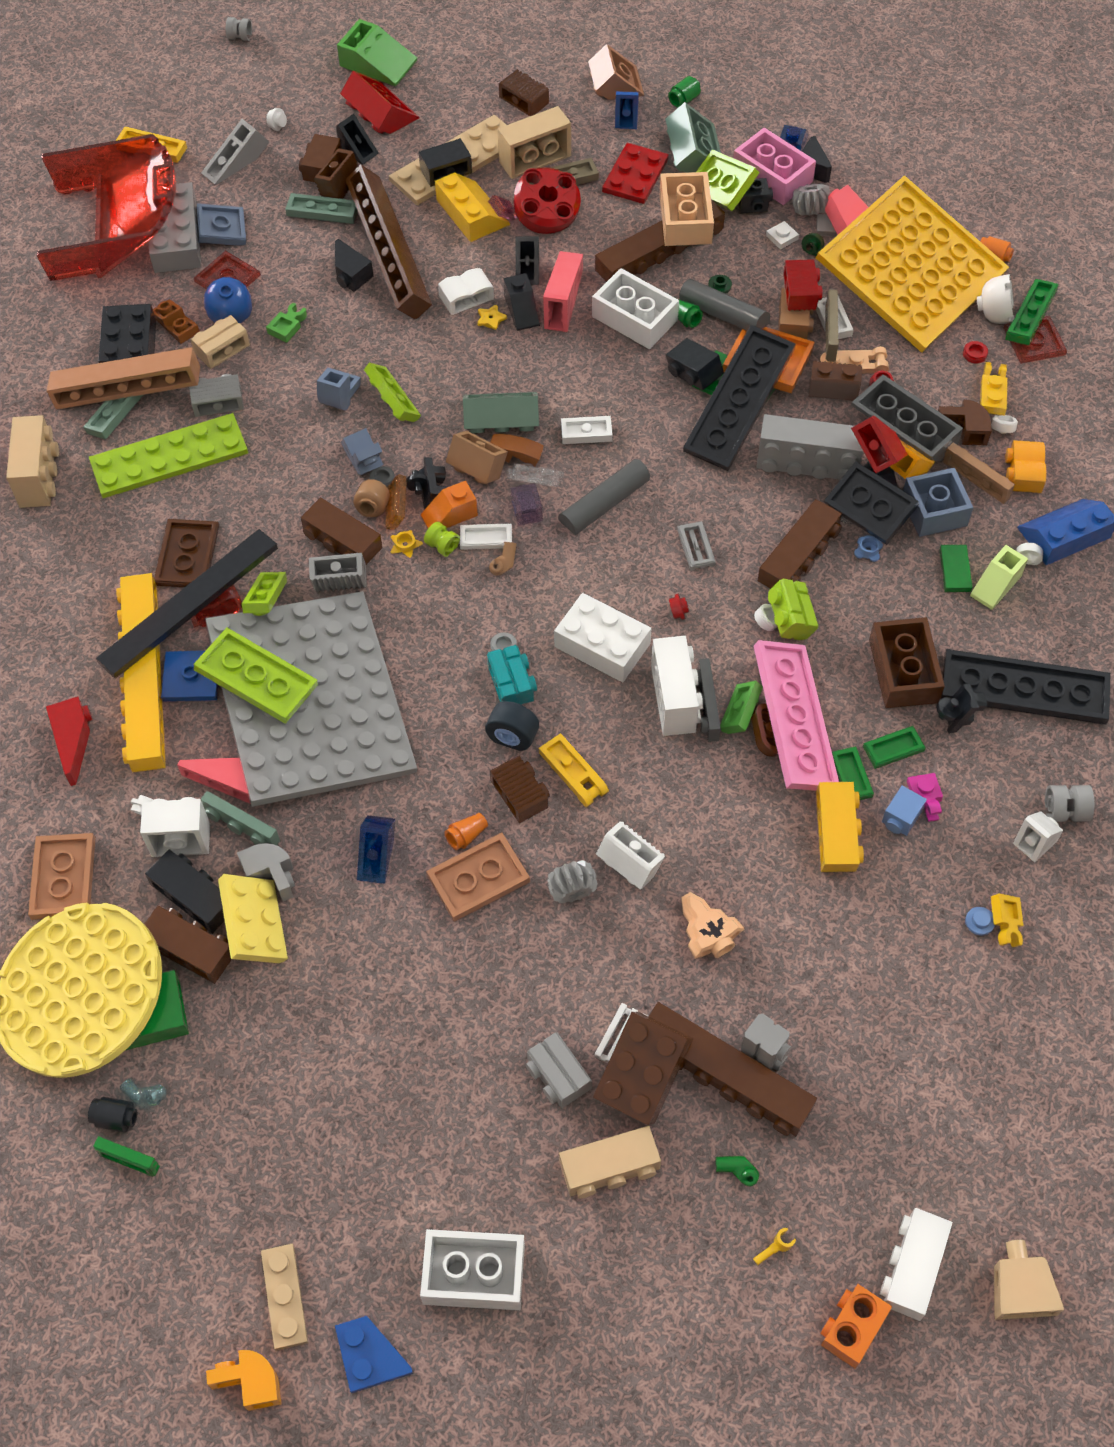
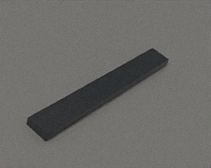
M258 529L96 657L98 664L115 679L275 552L278 549L277 543Z

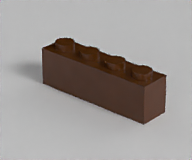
M815 499L760 566L757 581L770 589L781 579L800 582L801 574L803 572L808 573L813 567L814 558L817 554L819 556L824 554L829 544L828 540L831 537L835 539L842 529L840 524L842 513Z

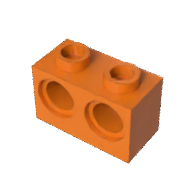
M859 1284L856 1285L853 1292L846 1289L837 1304L842 1311L836 1320L829 1317L820 1333L826 1337L821 1346L854 1369L861 1362L892 1308L891 1305ZM862 1303L867 1306L870 1313L869 1317H859L854 1311V1304ZM837 1332H848L853 1338V1345H842L837 1339Z

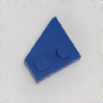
M367 1316L335 1325L351 1394L413 1374L411 1366Z

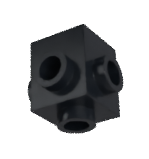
M767 178L754 180L738 203L740 214L768 212L769 202L773 201L772 187L768 188Z

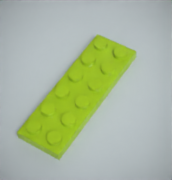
M231 413L89 456V460L102 498H107L249 453L235 416Z

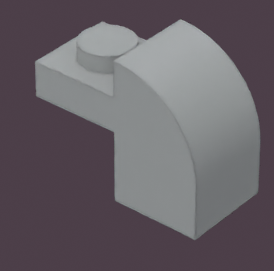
M262 843L237 852L246 877L268 880L273 878L282 901L293 898L291 888L295 887V883L289 871L294 868L288 853L284 849L274 844Z

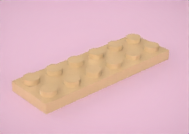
M493 115L448 142L461 138L471 154L473 173L499 158L498 128L506 126V124L496 115ZM419 158L389 175V181L416 205L436 195L435 186L430 187L420 170Z

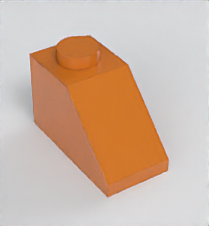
M465 480L442 489L421 513V517L427 528L435 522H440L446 528L478 516L477 500Z

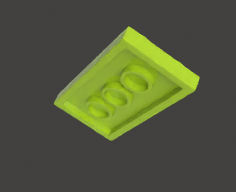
M228 627L193 664L194 671L285 724L318 686L316 678Z

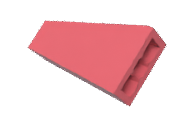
M846 185L839 190L837 188L828 196L829 201L824 210L838 235L860 216L868 206L849 185Z
M559 252L543 297L544 329L568 332L583 272V254Z

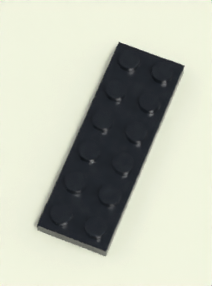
M751 325L683 447V452L729 471L792 356L796 344Z
M946 649L943 667L945 687L941 699L951 698L963 684H971L973 692L984 693L987 707L1107 725L1110 712L1111 673Z

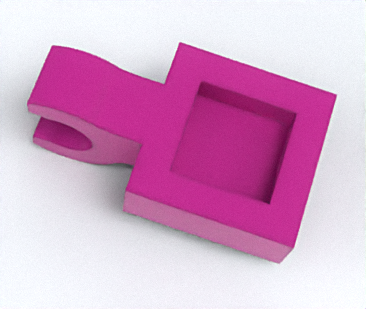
M930 773L908 777L907 784L909 789L927 799L924 811L928 822L939 820L938 814L942 813L939 802L942 801L943 794L936 774Z

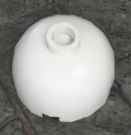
M1010 274L990 279L982 288V296H977L978 311L983 310L985 318L992 323L1008 324L1012 323L1015 318L1012 311L1014 300Z

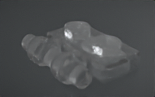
M516 463L514 467L508 468L507 479L558 487L563 482L564 472L557 471L554 467L538 468L533 467V464Z

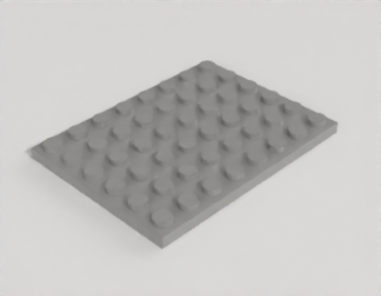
M363 591L275 606L270 613L262 616L240 612L206 618V627L211 644L228 627L318 680V686L286 724L222 687L251 807L398 778L417 772L416 762Z

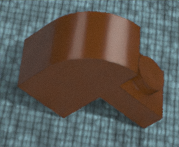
M963 399L961 407L939 406L938 411L963 428L961 433L962 445L987 446L992 432L991 419L988 411L982 405L972 400Z

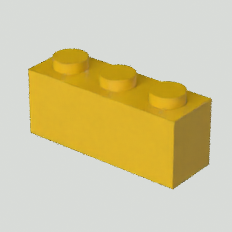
M819 782L816 805L821 872H856L859 864L863 863V846H858V836H861L862 824L861 819H856V809H859L860 797L859 792H854V782Z

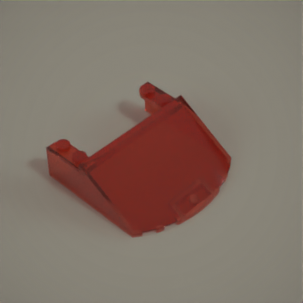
M154 134L42 154V160L58 193L67 195L80 190L90 192L97 188L95 241L37 251V258L50 281L96 273L98 278H102L154 238L171 211L177 183L173 161L166 147L159 142Z

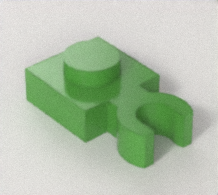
M296 303L290 304L287 314L279 312L266 326L267 334L287 343L301 328L300 322L306 319V308L296 312Z

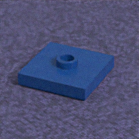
M206 650L166 651L161 692L163 702L217 700L218 684L194 671L193 664Z

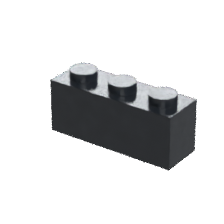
M169 849L145 873L150 885L213 934L225 921L219 887L213 883V878L206 871L201 869L198 872L193 868L192 862L184 854L180 853L177 855Z

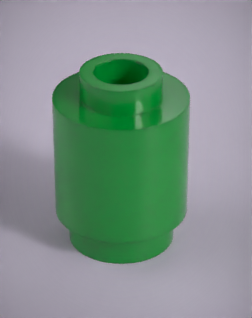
M687 76L674 85L668 93L670 103L679 108L684 102L688 104L698 97L701 93L699 81L696 78Z

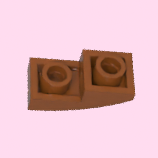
M170 299L161 302L153 309L156 321L180 344L200 332L198 325L185 316L182 307Z
M493 434L490 443L508 451L505 459L506 462L509 463L512 456L534 467H536L544 445L533 440L509 434Z

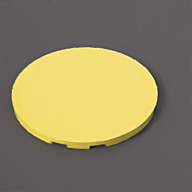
M108 903L75 904L65 907L64 911L52 917H45L34 925L12 949L0 971L1 1045L7 1054L21 1066L34 1073L55 1078H67L86 1074L101 1068L118 1057L135 1041L146 1026L160 993L162 962L159 948L150 930L132 913Z

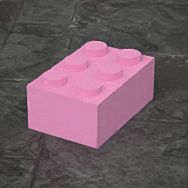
M766 128L761 129L734 150V159L753 166L760 172L756 179L767 178L768 188L772 187L773 199L782 205L792 199L794 190L800 186L810 185L813 182L816 160Z

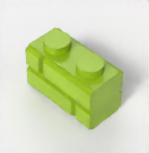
M781 579L768 591V601L772 605L775 616L774 622L778 626L781 638L804 640L808 639L818 629L819 626L805 582Z

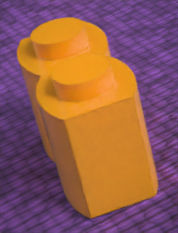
M1013 440L1011 448H1007L1005 454V463H1010V467L1007 468L1006 477L1015 484L1013 491L1042 493L1046 483L1045 444L1043 442Z

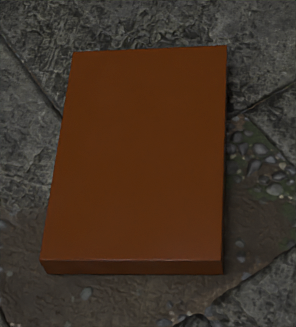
M183 519L167 520L154 576L156 586L185 588L211 567L219 522Z

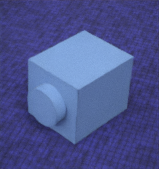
M902 785L885 810L882 823L886 825L889 831L895 834L902 833L907 836L922 813L927 799Z

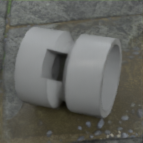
M1066 785L1047 786L1044 800L1045 808L1052 812L1046 813L1047 817L1053 818L1056 822H1066L1068 818H1071L1073 822H1090L1093 819L1095 802L1094 793L1090 785H1073L1070 789Z

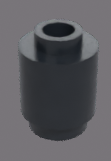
M103 1096L100 1099L94 1098L88 1110V1122L94 1124L96 1128L126 1133L129 1127H134L138 1112L134 1108L132 1101Z

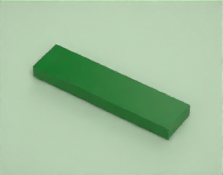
M1040 279L1034 280L1006 333L1005 340L1030 345L1057 293L1059 284Z

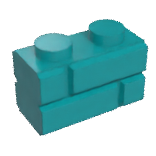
M517 645L506 647L503 650L498 649L488 652L487 665L500 702L509 701L521 705L533 702L537 685L534 676H528L529 662L526 654H521Z

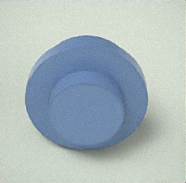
M975 907L966 915V926L976 935H987L995 927L993 913L987 908Z

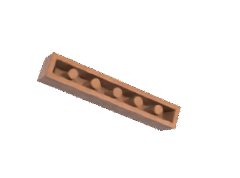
M193 347L57 370L50 372L46 391L57 410L198 385L200 364Z

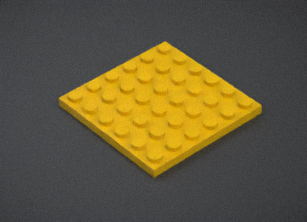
M905 175L819 251L816 259L921 353L977 301V296H982V288L986 282L994 277L1004 275L1009 268L1008 265Z

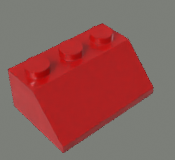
M354 70L340 92L347 100L345 103L352 109L358 110V115L365 121L371 122V127L380 134H383V132L392 134L420 118L382 82Z

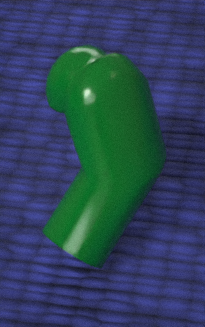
M715 1157L716 1173L732 1172L741 1183L749 1187L754 1186L758 1182L759 1172L746 1157Z

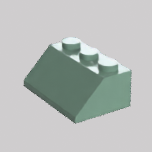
M686 102L665 119L667 134L671 142L670 148L674 156V165L680 172H696L711 150L721 153L714 124Z
M519 392L464 395V429H470L471 433H484V428H494L495 432H509V427H519V431H534V426H539L538 393Z

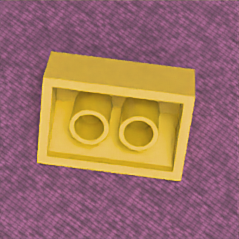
M455 172L435 181L436 200L470 242L510 225V222L476 181Z

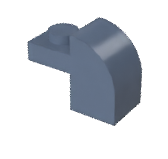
M327 367L317 380V398L319 403L347 410L350 406V398L361 385V377Z
M367 428L351 434L341 441L348 458L359 475L383 466L379 456L382 453V449L378 442L373 443Z

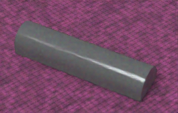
M688 279L681 287L680 300L698 305L701 311L748 331L751 325L763 329L770 323L769 312L698 281Z
M633 459L560 513L558 520L574 535H577L650 480V473L647 467L639 459Z

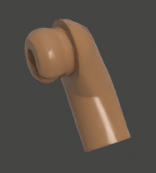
M504 542L502 555L492 560L489 565V570L493 575H502L513 567L517 543Z

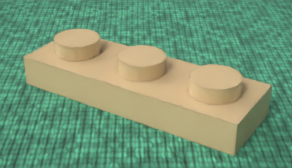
M288 1244L262 1250L261 1256L274 1349L277 1351L307 1344L308 1337L294 1245Z

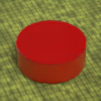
M978 341L967 343L963 350V357L968 362L974 364L984 362L988 355L987 346Z

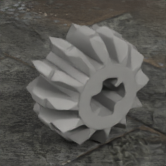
M814 183L800 186L794 190L792 198L795 213L802 216L824 213V209L829 201L828 196L831 193L829 186L822 183Z
M583 860L579 862L573 861L555 868L548 875L547 880L550 894L553 896L554 901L559 903H572L575 900H581V898L589 896L594 892L598 885L595 870L592 869L591 863Z

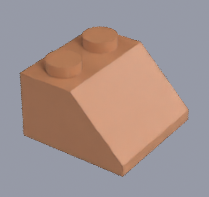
M608 44L588 61L591 70L590 75L594 82V90L600 97L604 96L608 100L616 99V91L639 92V96H644L636 65Z

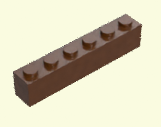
M711 199L714 219L713 235H717L724 228L725 212ZM660 221L596 254L595 271L606 282L620 268L633 275L637 273L642 274L647 268L656 263L661 264L666 258L674 254H681L685 248L691 245L665 246L663 223Z
M657 1002L649 1017L693 1038L679 1070L684 1068L693 1073L692 1077L703 1086L710 1084L719 1089V1094L725 1100L735 1103L737 1100L745 1105L746 1111L751 1116L757 1119L764 1117L774 1123L773 1128L785 1136L792 1134L797 1137L813 1110L817 1097L660 1002Z

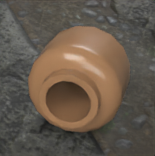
M368 479L363 481L354 495V507L363 516L378 517L385 511L390 499V493L382 482Z

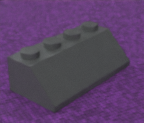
M885 375L877 379L851 404L852 407L869 418L873 415L894 430L899 439L933 461L942 462L944 460L947 448L953 442L958 445L963 430L961 426Z

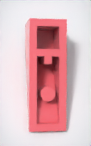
M240 758L180 760L177 766L181 776L251 804Z

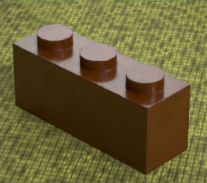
M321 497L300 517L305 536L312 541L317 539L322 542L323 546L331 553L335 551L341 555L362 553L367 565L383 548L381 534Z
M157 905L144 923L156 940L161 955L213 984L217 982L232 960L227 938L220 934L216 936L209 934L207 929L196 921L189 923L173 908L166 910Z

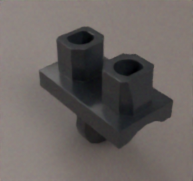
M425 457L424 467L419 471H412V475L406 479V487L410 491H415L416 495L422 494L424 509L442 489L447 488V486L436 484L444 482L446 477L445 467L433 465L432 458Z
M963 684L951 698H942L937 703L936 709L939 718L948 721L947 731L950 734L957 732L962 726L970 725L974 721L975 711H983L987 707V701L983 692H973L971 684Z

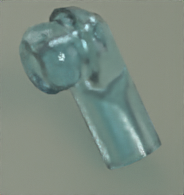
M131 1078L125 1080L120 1086V1090L139 1108L158 1105L167 1095L165 1087L160 1084L140 1088Z

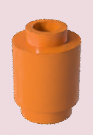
M991 236L988 238L982 237L980 240L982 244L1004 263L1005 261L1010 262L1014 252V248H1011V242Z

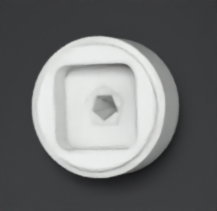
M995 415L992 419L991 428L1001 434L1013 433L1016 431L1018 421L1009 415Z
M1024 543L1017 547L1016 551L1028 558L1026 564L1038 565L1042 562L1043 549L1039 545Z
M763 604L755 611V620L761 628L773 631L778 627L774 622L775 616L772 605Z

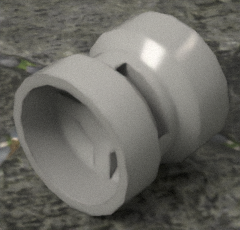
M228 17L225 27L227 39L235 40L236 38H241L242 41H250L247 35H252L251 19L243 18L237 20L235 17Z

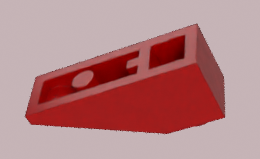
M78 696L46 706L63 771L70 786L77 784L90 734L88 722L93 720L88 705L83 706Z

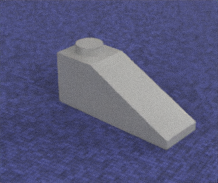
M241 119L201 173L217 185L255 161L269 144V141L245 120Z

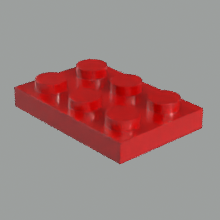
M627 142L602 186V192L645 204L669 159V154Z

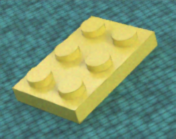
M223 874L218 879L231 959L269 963L286 961L288 956L274 880Z

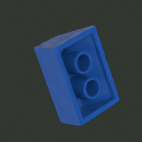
M1081 499L1021 524L1017 528L1028 543H1035L1042 547V561L1045 565H1048L1111 538L1114 532V514L1104 502Z

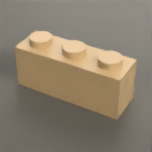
M650 1126L559 1153V1162L570 1197L578 1195V1198H586L594 1195L597 1188L607 1185L608 1189L619 1188L627 1183L626 1179L638 1176L639 1180L651 1178L657 1174L656 1170H659L661 1166V1159Z

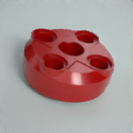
M553 168L527 169L516 185L513 198L514 210L519 221L529 230L541 234L556 233L569 227L576 219L581 203L580 191L574 176L568 172H562Z

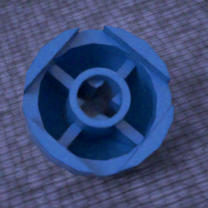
M222 277L214 280L207 287L204 294V308L209 319L214 323L230 315L238 323H242L251 314L252 298L247 287L240 280Z

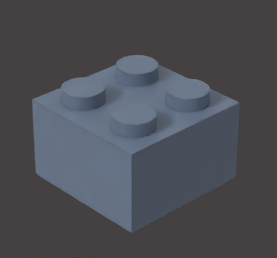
M955 468L906 478L903 491L919 501V506L910 516L919 537L968 526L974 507Z

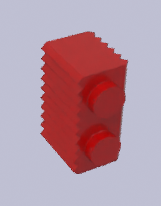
M815 259L785 260L783 277L788 310H816L818 300H822L823 290L822 285L818 286L820 269L816 268Z

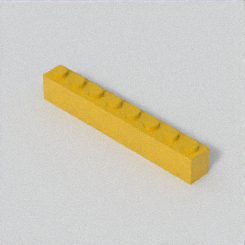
M152 573L120 577V588L116 589L118 603L121 604V610H117L119 625L122 626V632H118V640L158 609L157 586ZM159 644L124 672V677H120L121 692L125 695V700H121L120 706L122 716L125 717L126 722L121 724L123 740H126V747L122 748L124 764H129L132 773L166 768Z

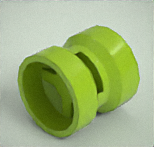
M440 522L433 523L424 536V543L432 548L436 547L438 552L445 557H448L458 547L460 542V536L453 531H447L446 526Z

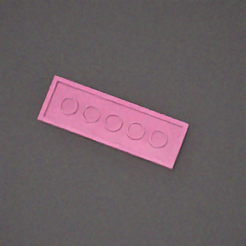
M758 640L754 645V651L786 789L816 791L819 782H839L806 646Z

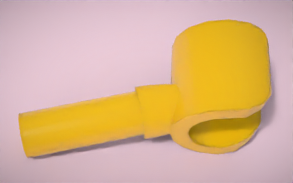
M788 1228L780 1229L774 1238V1242L753 1258L757 1266L778 1251L786 1252L792 1248L796 1239L787 1244L780 1238V1236L788 1231Z

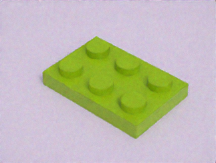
M711 150L696 171L708 172L711 199L717 205L733 211L760 173L755 167L715 150Z

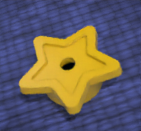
M497 305L489 309H478L481 317L478 320V326H485L496 330L500 322L507 319L506 314L498 311Z
M412 530L403 531L391 536L395 545L390 552L392 554L402 552L411 558L413 550L421 546L423 542L415 539Z

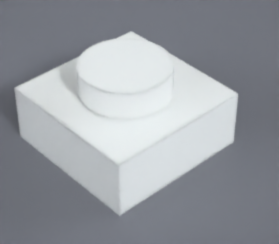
M785 221L766 231V237L780 250L799 239V234Z

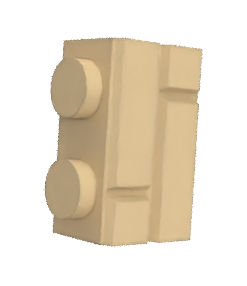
M232 315L216 321L213 326L205 331L198 332L191 339L195 354L210 369L250 345L246 329Z

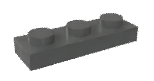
M710 658L699 659L697 686H700L704 717H701L700 723L701 732L707 733L708 742L719 741L721 727Z

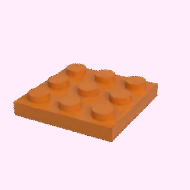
M764 327L762 330L796 344L792 356L774 387L780 391L792 394L813 352L815 342ZM744 329L741 330L723 363L724 372L747 333Z

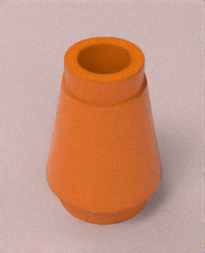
M477 813L450 824L445 831L447 842L455 850L465 849L488 827L487 820L481 813Z

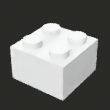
M185 797L181 800L167 801L165 799H154L150 802H142L140 834L151 857H162L169 849L177 855L180 853L184 855L209 854L210 822L201 799Z

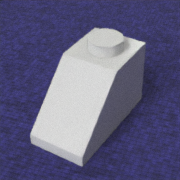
M1038 812L1029 815L1024 820L1013 844L1032 861L1036 862L1058 841L1063 830L1053 818Z

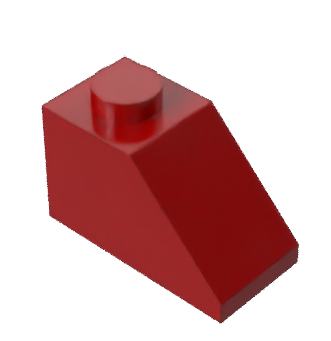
M874 415L851 428L875 473L886 469L908 455L896 432Z

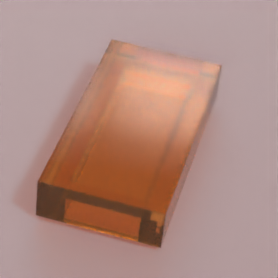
M400 474L396 475L387 487L390 499L386 506L385 527L389 530H396L405 518L406 476Z

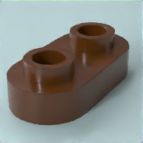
M763 703L753 711L751 716L755 741L758 749L764 755L774 757L778 755L768 707L766 703Z

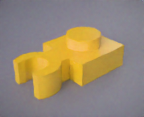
M1000 893L991 896L994 925L1000 926L1001 930L998 934L999 944L1001 946L1011 944L1012 947L1021 946L1023 938L1018 928L1024 925L1020 898Z

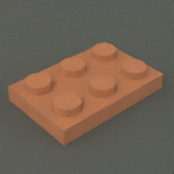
M93 833L35 837L28 916L31 920L44 919L47 916L52 917L64 911L65 907L75 904H91L96 839Z
M503 833L426 871L428 879L454 922L530 883L528 873Z

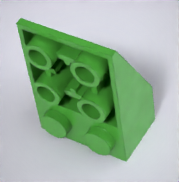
M361 19L353 25L337 44L341 67L354 70L393 86H397L417 61L415 55L382 28Z

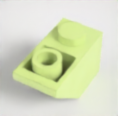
M1005 545L990 562L970 596L993 610L1021 578L1028 558Z

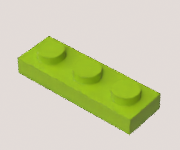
M368 363L364 371L370 378V383L381 393L382 400L389 404L393 410V415L400 421H417L421 414L389 370L384 366Z
M260 572L242 602L243 613H252L254 616L270 613L287 583L286 572Z

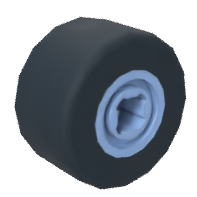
M503 701L497 703L493 708L485 725V732L497 744L518 751H524L531 746L539 729V720L525 706L515 702Z

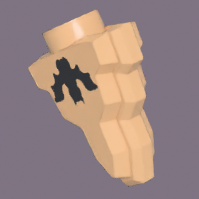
M691 892L682 896L683 914L689 922L686 932L691 941L688 947L694 958H701L710 953L715 958H719L731 951L735 946L733 939L744 930L741 923L735 917H727L721 909L710 908L704 899Z

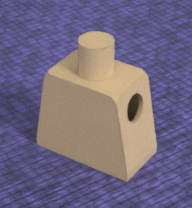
M1025 1240L1006 1242L1008 1259L999 1260L994 1266L995 1320L1058 1316L1064 1310L1045 1257L1028 1258Z

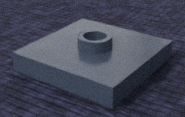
M197 204L198 243L246 245L243 207Z

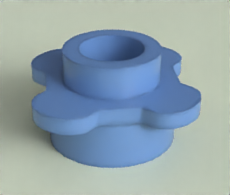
M871 535L858 538V549H855L854 555L859 559L867 558L872 562L878 561L880 558L879 550L883 547L882 542Z

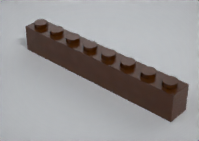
M360 164L345 179L396 309L413 319H418L432 306L431 300L380 177Z

